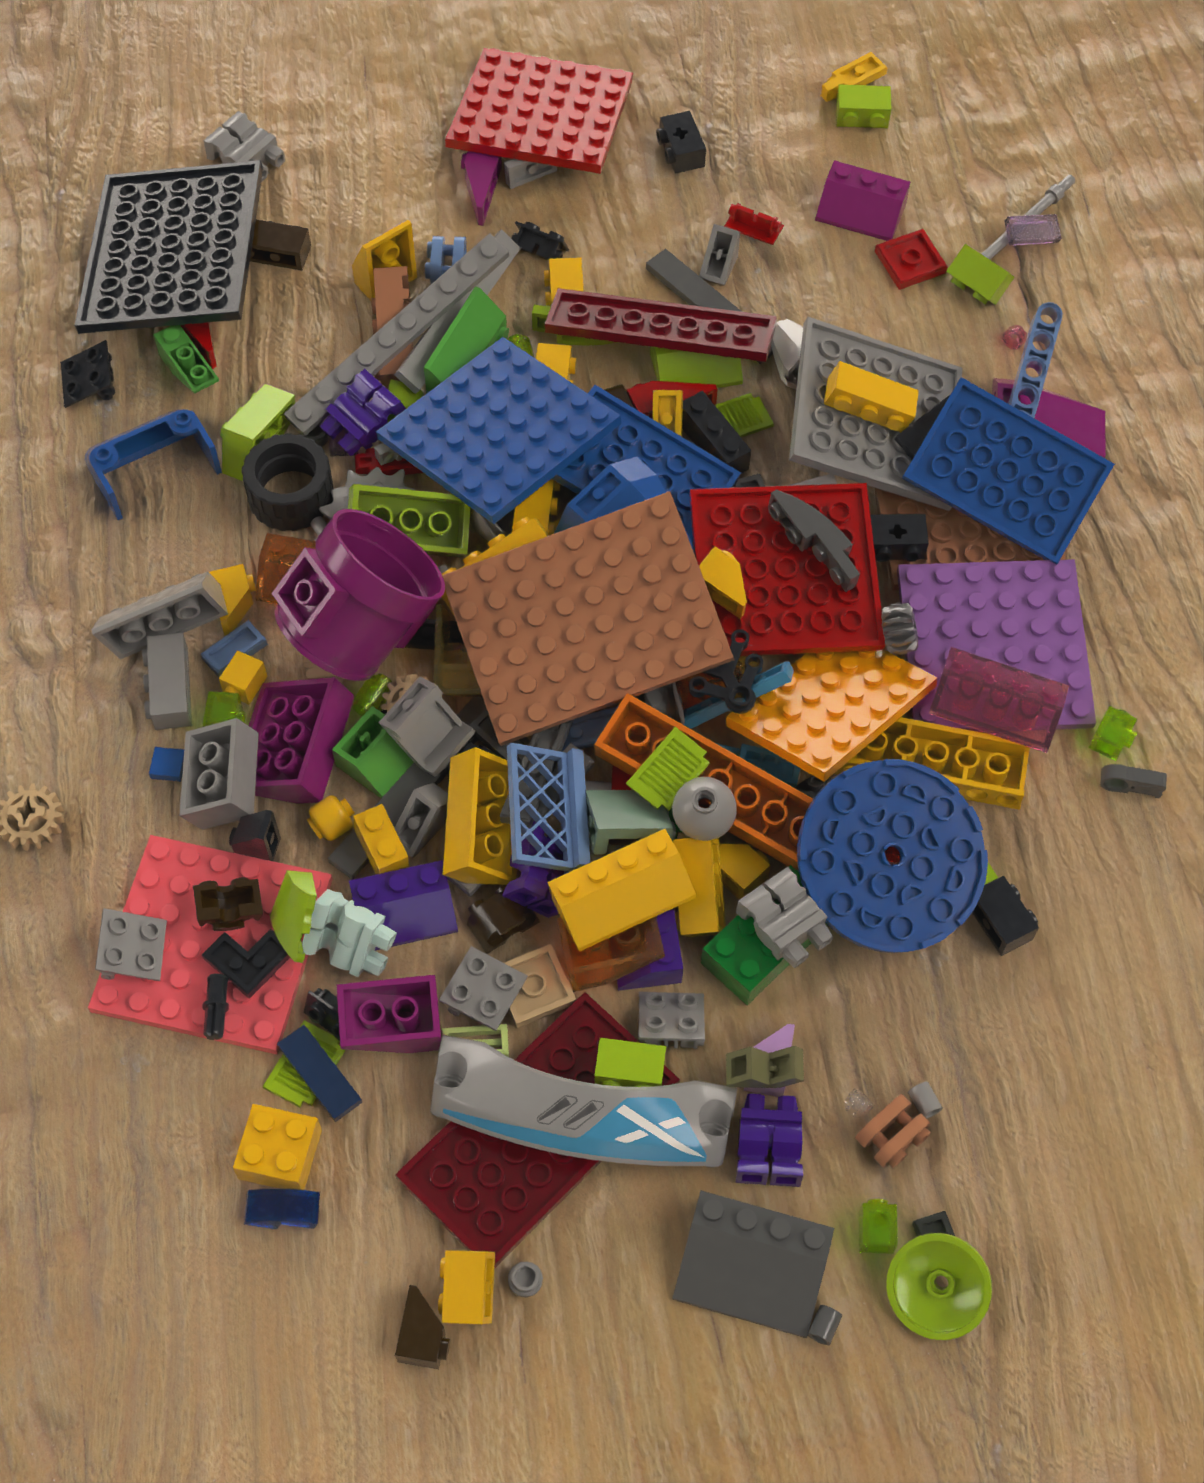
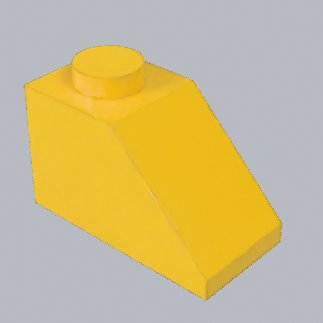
M714 547L701 562L699 568L711 599L741 619L745 612L747 600L740 563L730 552L721 551Z
M243 564L209 572L221 585L228 611L227 615L220 617L225 636L237 627L253 605L251 592L256 591L252 574L246 575Z
M719 844L722 884L739 900L768 879L771 865L761 851L753 850L748 844Z

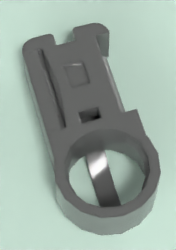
M1109 764L1101 769L1100 785L1108 791L1135 792L1160 798L1162 792L1166 790L1167 774L1164 772L1121 764Z

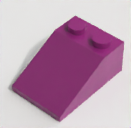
M435 975L336 984L341 1049L394 1053H419L439 1050L441 1029Z

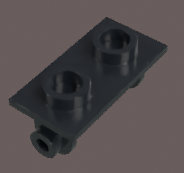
M518 221L515 222L519 232L514 233L511 239L521 247V250L532 254L536 245H538L539 248L536 255L546 260L563 258L562 249L569 251L564 237L553 231H550L549 234L542 232L540 227L531 222H526L525 224Z
M318 988L314 993L309 991L303 1013L313 1022L320 1024L340 1041L337 997L328 989L322 990Z

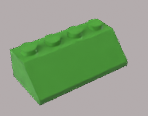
M474 287L425 364L426 394L500 338H508L509 328H507L506 315L481 288Z

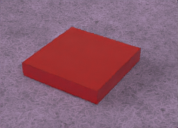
M924 229L875 245L874 252L899 290L947 273V264Z

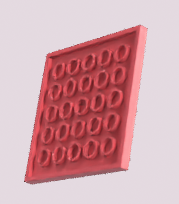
M150 835L123 912L167 920L160 981L115 974L114 979L107 980L101 978L100 973L88 1006L89 1011L95 1014L207 1039L203 1034L205 1010L202 1008V1004L206 1001L207 977L211 974L220 973L203 959L202 954L224 932L246 951H249L270 929L273 930L270 914L287 870L312 873L317 894L316 900L327 889H330L333 880L332 875ZM236 878L258 879L263 910L260 920L257 921L251 918L244 921V928L230 931H214L212 924L199 926L193 885H199L204 881H216L218 886H229L231 881ZM305 954L303 963L294 962L289 958L250 999L232 983L228 982L226 1002L229 1004V1010L225 1012L224 1033L221 1039L214 1040L278 1054L279 1048L277 1043L283 1038L309 955Z

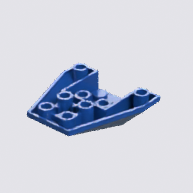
M638 457L609 464L567 504L554 534L666 493L657 474ZM688 536L689 542L695 554V547Z

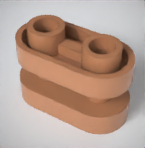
M900 1094L889 1103L855 1137L864 1148H867L872 1143L877 1146L879 1151L874 1156V1159L883 1168L888 1165L895 1168L907 1156L905 1150L912 1143L918 1147L931 1134L927 1129L931 1123L921 1113L914 1119L908 1115L906 1111L911 1107L912 1103L903 1094ZM897 1121L903 1129L891 1140H888L883 1133Z

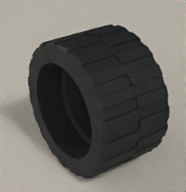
M277 434L260 441L246 455L244 465L242 466V479L250 509L261 523L279 531H298L299 529L310 527V523L314 518L324 516L319 511V508L333 502L331 491L334 489L328 457L325 455L324 449L317 445L314 440L299 434ZM297 471L313 477L307 486L293 493L279 494L264 488L270 479L284 472Z

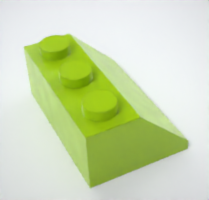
M650 347V356L657 381L716 384L717 388L743 384L741 358Z

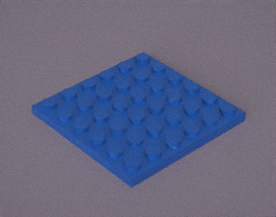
M502 337L377 430L376 433L378 440L488 521L495 524L622 423L621 416Z

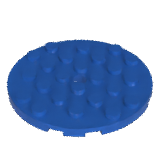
M885 759L865 762L842 772L829 781L815 796L806 811L799 831L797 843L798 870L801 883L806 889V894L827 915L825 923L837 934L869 950L885 953H903L923 949L946 939L948 935L961 926L971 915L980 899L986 881L988 852L985 850L981 832L983 828L973 806H969L964 797L958 792L959 788L937 771L915 762ZM888 847H894L899 851L900 860L897 864L891 865L887 861L884 852Z

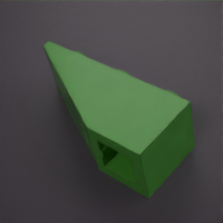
M180 325L169 326L153 334L161 359L171 373L194 394L219 381L217 375Z

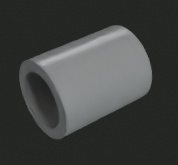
M929 1082L920 1083L908 1091L919 1114L921 1113L926 1119L936 1115L943 1109Z

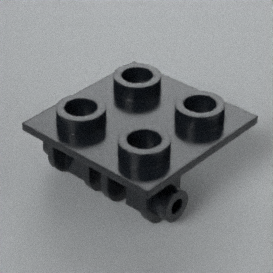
M106 340L60 362L65 408L96 393L103 400H111L113 398L115 388L111 383L114 380L113 368L111 367L112 355L108 352Z

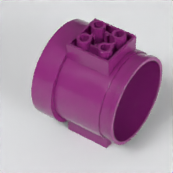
M342 509L334 514L318 536L316 549L305 547L272 592V595L278 602L275 607V619L286 639L312 663L338 677L353 681H365L377 672L379 666L386 660L394 648H405L437 606L436 603L445 592V582L440 570L429 555L398 528L372 514L355 509Z

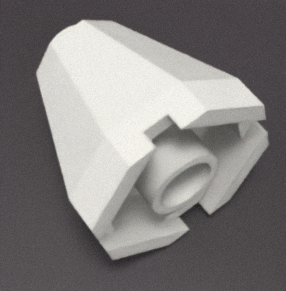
M786 319L776 323L771 348L781 380L787 387L797 389L803 327L794 321Z

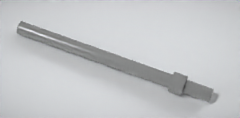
M1067 175L1060 183L1052 185L1038 203L981 254L991 260L1051 204H1056L1064 197V192L1075 183V178L1072 175Z

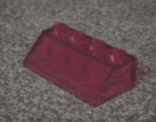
M951 647L928 714L1047 753L1064 708L1069 685Z

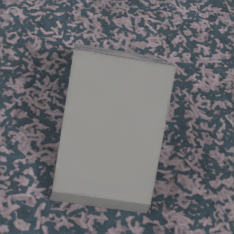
M717 224L713 225L699 274L701 278L722 285L726 284L738 258L740 231Z

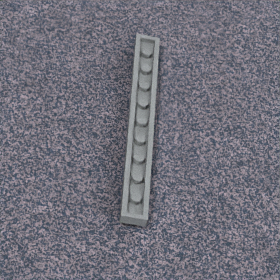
M489 233L284 413L285 418L303 436H306L330 415L325 409L331 403L334 404L338 396L347 392V386L352 385L356 374H359L364 368L373 376L377 374L509 257V251Z

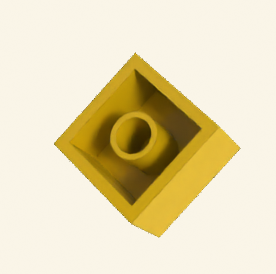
M252 1104L233 1165L237 1178L303 1194L322 1132L318 1118Z

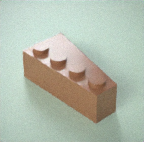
M407 266L373 268L375 298H371L372 314L376 315V320H372L373 335L411 302ZM413 342L375 374V378L381 381V384L387 389L391 379L400 381L394 374L412 351Z

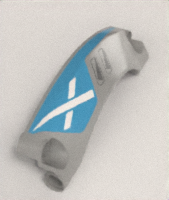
M443 1035L439 1047L430 1112L437 1117L445 1118L496 1138L572 1157L638 1165L719 1167L724 1162L737 1088L697 1080L654 1087H622L581 1082L548 1074L526 1066L505 1056L485 1042Z

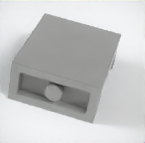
M419 677L378 723L420 769L435 777L447 767L450 757L455 756L468 743L475 730L462 722L442 699L441 695L443 692L436 684Z

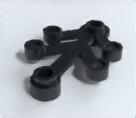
M735 630L731 635L730 649L734 661L701 672L722 679L726 687L708 683L705 678L695 676L689 682V693L693 697L700 698L708 695L724 700L726 707L738 714L747 713L752 710L755 705L756 695L751 687L756 675L763 669L762 657L758 654H750L746 657L744 664L745 672L740 683L733 674L742 650H745L749 645L750 637L745 630ZM740 637L743 638L745 641L739 643L735 641V639ZM756 662L759 666L751 667L749 663ZM695 684H700L704 688L697 690L693 686ZM743 698L745 702H737L735 699Z

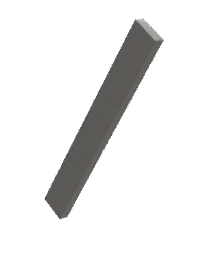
M502 229L494 237L509 251V257L476 285L486 295L489 294L521 249ZM473 289L425 331L394 374L413 393L416 394L425 384V364Z

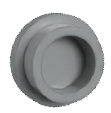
M520 1262L513 1266L509 1272V1287L517 1296L531 1297L542 1286V1272L534 1263Z

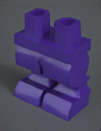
M364 368L363 371L355 375L352 385L347 386V392L338 396L334 404L331 403L325 409L330 415L320 427L332 439L344 429L347 434L338 444L347 454L352 456L361 447L364 449L371 448L373 446L372 443L378 440L376 431L388 423L387 417L390 414L397 416L406 408L396 396Z
M540 826L532 831L544 846L551 841L548 835L547 837L544 836L545 832ZM526 838L521 841L522 854L534 856L538 853ZM553 843L547 850L556 860H563V852ZM511 854L510 866L521 871V876L513 881H509L502 896L522 906H527V908L547 918L558 915L559 912L553 903L547 882L564 875V871L512 863Z
M747 1094L739 1119L737 1151L739 1160L735 1183L766 1185L769 1165L765 1160L768 1150H771L770 1185L801 1187L804 1176L803 1166L798 1164L801 1159L803 1144L802 1112L798 1111L796 1097L779 1096L777 1099V1110L764 1109V1095Z

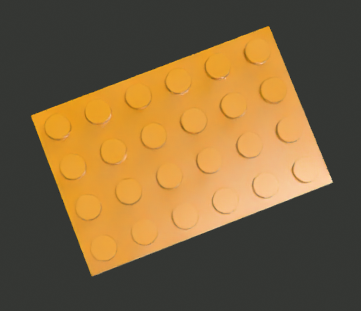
M886 650L806 653L791 665L794 669L791 682L757 697L754 707L749 712L743 714L731 712L726 716V726L825 782L936 688L937 677Z

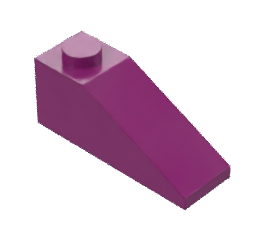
M468 151L462 155L461 169L465 170V181L478 225L484 226L502 169V157Z

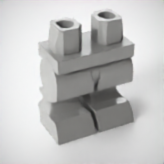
M240 111L236 112L222 124V127L217 128L203 140L206 156L209 160H215L219 156L223 164L261 160L263 166L262 181L269 174L267 167L269 163L279 168L285 162L284 151L277 146L276 137L264 129L258 128L255 122L248 120L247 115Z
M789 867L766 881L764 887L760 885L738 900L736 913L744 920L752 916L758 938L772 951L777 960L783 957L794 968L802 964L809 956V953L801 945L807 939L811 941L818 951L829 945L832 941L833 936L825 925L827 915L806 894V889L798 884L796 874ZM777 899L780 905L775 904L773 901Z

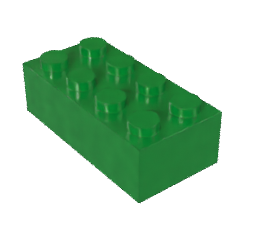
M790 865L789 869L796 874L798 884L803 887L799 872ZM777 899L773 901L775 904L780 905ZM737 915L702 948L701 964L747 1006L790 965L783 957L777 960L772 951L758 938L752 916L744 920ZM807 939L801 945L806 949L811 944V941Z

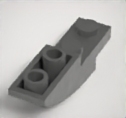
M779 490L771 492L768 504L769 513L775 521H779L785 528L788 540L792 544H796L802 552L812 546L816 559L824 562L829 569V574L834 583L841 585L845 592L856 587L860 573L848 558L853 544L832 521L806 502Z

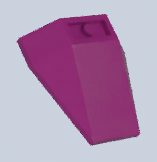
M993 378L992 395L1009 403L1015 380ZM1042 389L1035 419L1105 458V410ZM1018 395V399L1022 404H1031L1028 396Z

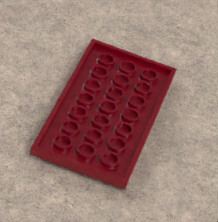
M584 992L515 1061L548 1074L595 1084V1069L600 1038L631 1042L639 1041ZM664 1065L662 1086L680 1083V1079ZM450 1121L395 1174V1177L468 1251L495 1252V1269L602 1161L531 1148L496 1138Z

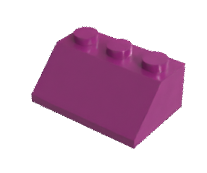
M834 160L824 185L815 221L885 241L892 240L907 204L911 182Z

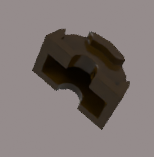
M236 878L231 881L229 886H218L216 881H204L199 885H193L197 921L201 927L205 924H212L214 931L241 929L245 927L244 921L251 918L258 921L263 915L258 879Z
M507 885L501 886L495 892V895L486 901L484 899L477 900L468 908L471 915L468 918L467 926L486 954L505 944L507 939L513 934L523 933L540 923L533 910L502 896Z

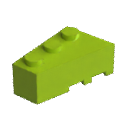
M264 384L257 393L254 392L250 400L243 407H240L228 422L223 424L220 431V437L222 438L223 474L243 481L242 466L250 450L264 439L277 434L283 435L291 424L285 418L284 413L295 404L294 394Z

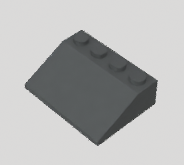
M701 1190L672 1300L807 1338L835 1228Z

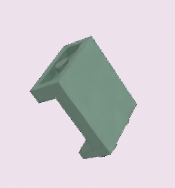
M586 790L589 841L593 854H606L609 839H643L663 829H666L672 841L675 839L676 827L675 823L670 821L669 811L663 806L657 810L634 790Z

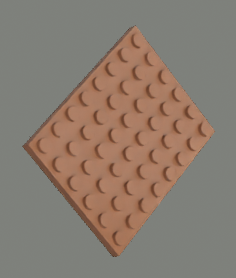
M670 491L442 575L450 605L500 746L617 704L623 700L627 693L636 697L734 661L732 651Z

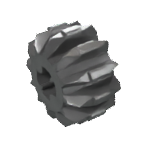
M908 603L891 604V606L883 607L881 618L887 650L891 654L900 655L916 651L918 647V632L913 608Z

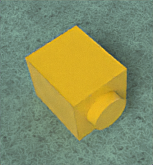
M237 650L219 677L223 694L228 699L234 702H239L240 700L250 705L268 676L263 661Z

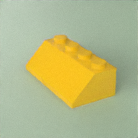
M477 747L450 757L443 875L468 884L507 885L509 881L515 880L517 875V869L510 866L512 854L510 824L500 822V813L509 794L507 760Z
M666 829L547 882L553 903L579 952L697 898L680 854Z

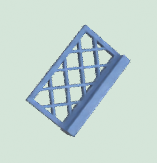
M510 743L507 746L512 863L562 870L564 874L591 863L583 750L572 748L566 753ZM517 754L525 755L533 766L526 771L517 761ZM545 759L558 762V774L556 776L542 763ZM535 768L548 781L542 788L529 775ZM521 780L535 793L529 800L519 791V782ZM550 785L560 796V802L557 805L544 792ZM536 797L550 810L543 817L531 804ZM523 809L536 822L530 829L520 819V811ZM551 814L561 823L562 831L558 834L546 821ZM538 826L551 839L545 846L532 833ZM526 838L538 853L534 856L522 854L521 841ZM553 843L563 852V860H556L547 850Z

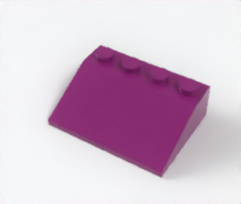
M335 677L262 684L248 725L259 733L255 796L295 804L318 803L323 800L335 761L332 749L342 739L355 697Z

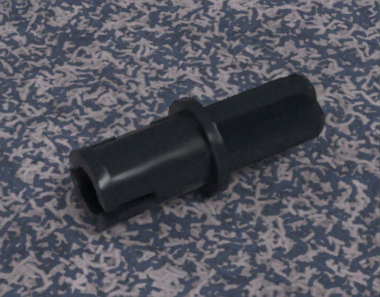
M211 974L207 977L206 1001L202 1004V1008L205 1010L203 1034L209 1040H218L223 1037L225 1012L229 1010V1004L226 1002L229 978L223 974Z

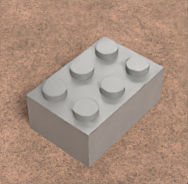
M238 718L186 732L180 817L203 830L239 821L242 816L254 813L259 734L257 731Z

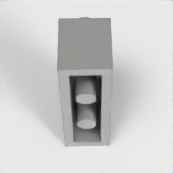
M174 633L147 636V648L142 649L144 666H148V674L143 675L144 689L146 693H149V701L144 702L146 719L152 720L155 730L192 726L188 646L184 634Z

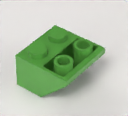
M372 706L337 743L332 751L336 767L382 798L414 762L378 723L385 714Z

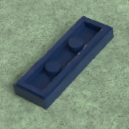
M302 1025L277 1043L278 1048L334 1122H337L362 1103L360 1096L305 1025Z

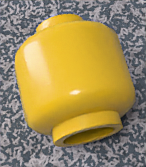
M329 795L309 809L310 817L306 820L320 840L325 838L328 841H333L353 827V821L350 816L355 814L345 798L339 801L336 796Z

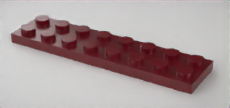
M558 288L545 321V333L766 362L776 328L777 316Z

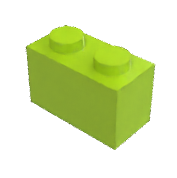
M839 85L836 101V127L888 128L891 115V86Z
M964 244L946 271L953 276L950 282L962 290L966 286L975 291L972 296L983 304L990 301L996 305L1015 278L1008 271L967 244Z
M600 1038L595 1069V1084L622 1087L662 1086L666 1046Z

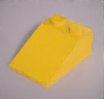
M409 220L363 245L352 264L354 283L370 301L371 298H375L373 268L407 266L408 281L411 282L417 278L412 223Z

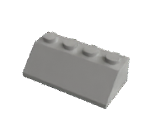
M209 572L197 574L180 584L168 586L163 591L151 596L142 597L137 602L123 608L112 610L110 613L101 616L91 630L92 634L119 659H122L147 648V636L184 633L228 614L221 585Z

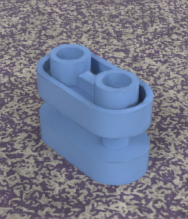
M433 236L432 241L427 242V258H430V262L425 263V278L430 279L431 284L467 253L466 237L455 236L454 245H445L444 236ZM445 256H452V266L444 265Z

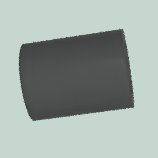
M820 1305L808 1336L818 1343L829 1346L838 1328L842 1314L831 1307Z

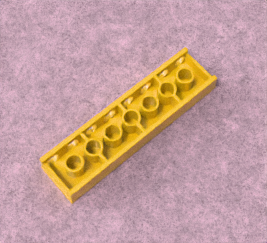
M900 717L834 774L839 775L865 762L885 759L906 760L937 771L959 788L958 792L966 800L1020 810L1025 792L1024 786L1031 742Z

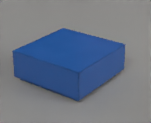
M155 747L149 771L150 778L181 782L184 749Z

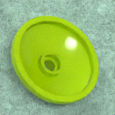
M929 1233L915 1237L899 1249L888 1269L886 1288L890 1305L899 1320L907 1328L920 1336L934 1340L959 1338L975 1329L989 1309L992 1298V1280L989 1269L978 1251L969 1243L956 1236L944 1233ZM938 1276L945 1277L948 1280V1286L940 1287L936 1282V1278Z

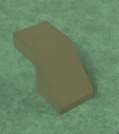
M751 1046L726 1054V1086L781 1088L804 1081L803 1049L797 1046H791L771 1053Z

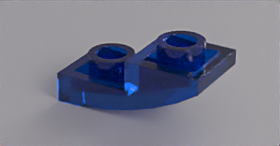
M298 1189L248 1190L246 1193L244 1225L278 1229L282 1224L314 1229L318 1224L320 1192Z

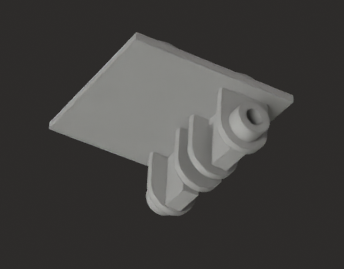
M103 908L95 970L101 973V978L111 980L114 979L115 974L160 981L167 920Z
M471 946L439 1001L449 1006L448 1011L451 1014L459 1016L460 1013H463L497 1031L528 976Z
M639 992L638 1041L640 1043L661 1045V1040H664L666 1048H668V1041H674L675 1049H678V1041H681V1048L697 1049V1046H704V994Z

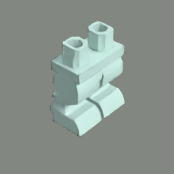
M327 889L315 902L310 933L304 934L302 947L306 955H315L322 948L328 949L330 964L339 969L350 971L349 974L356 977L363 971L379 976L386 967L388 957L374 951L375 947L388 951L394 943L397 932L383 925L386 916L379 913L374 915L367 908L354 906V901L346 900L341 892Z

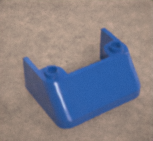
M186 409L170 411L87 450L85 453L86 465L117 520L123 517L115 493L104 474L181 439L193 435L217 475L222 473L215 445L194 412Z

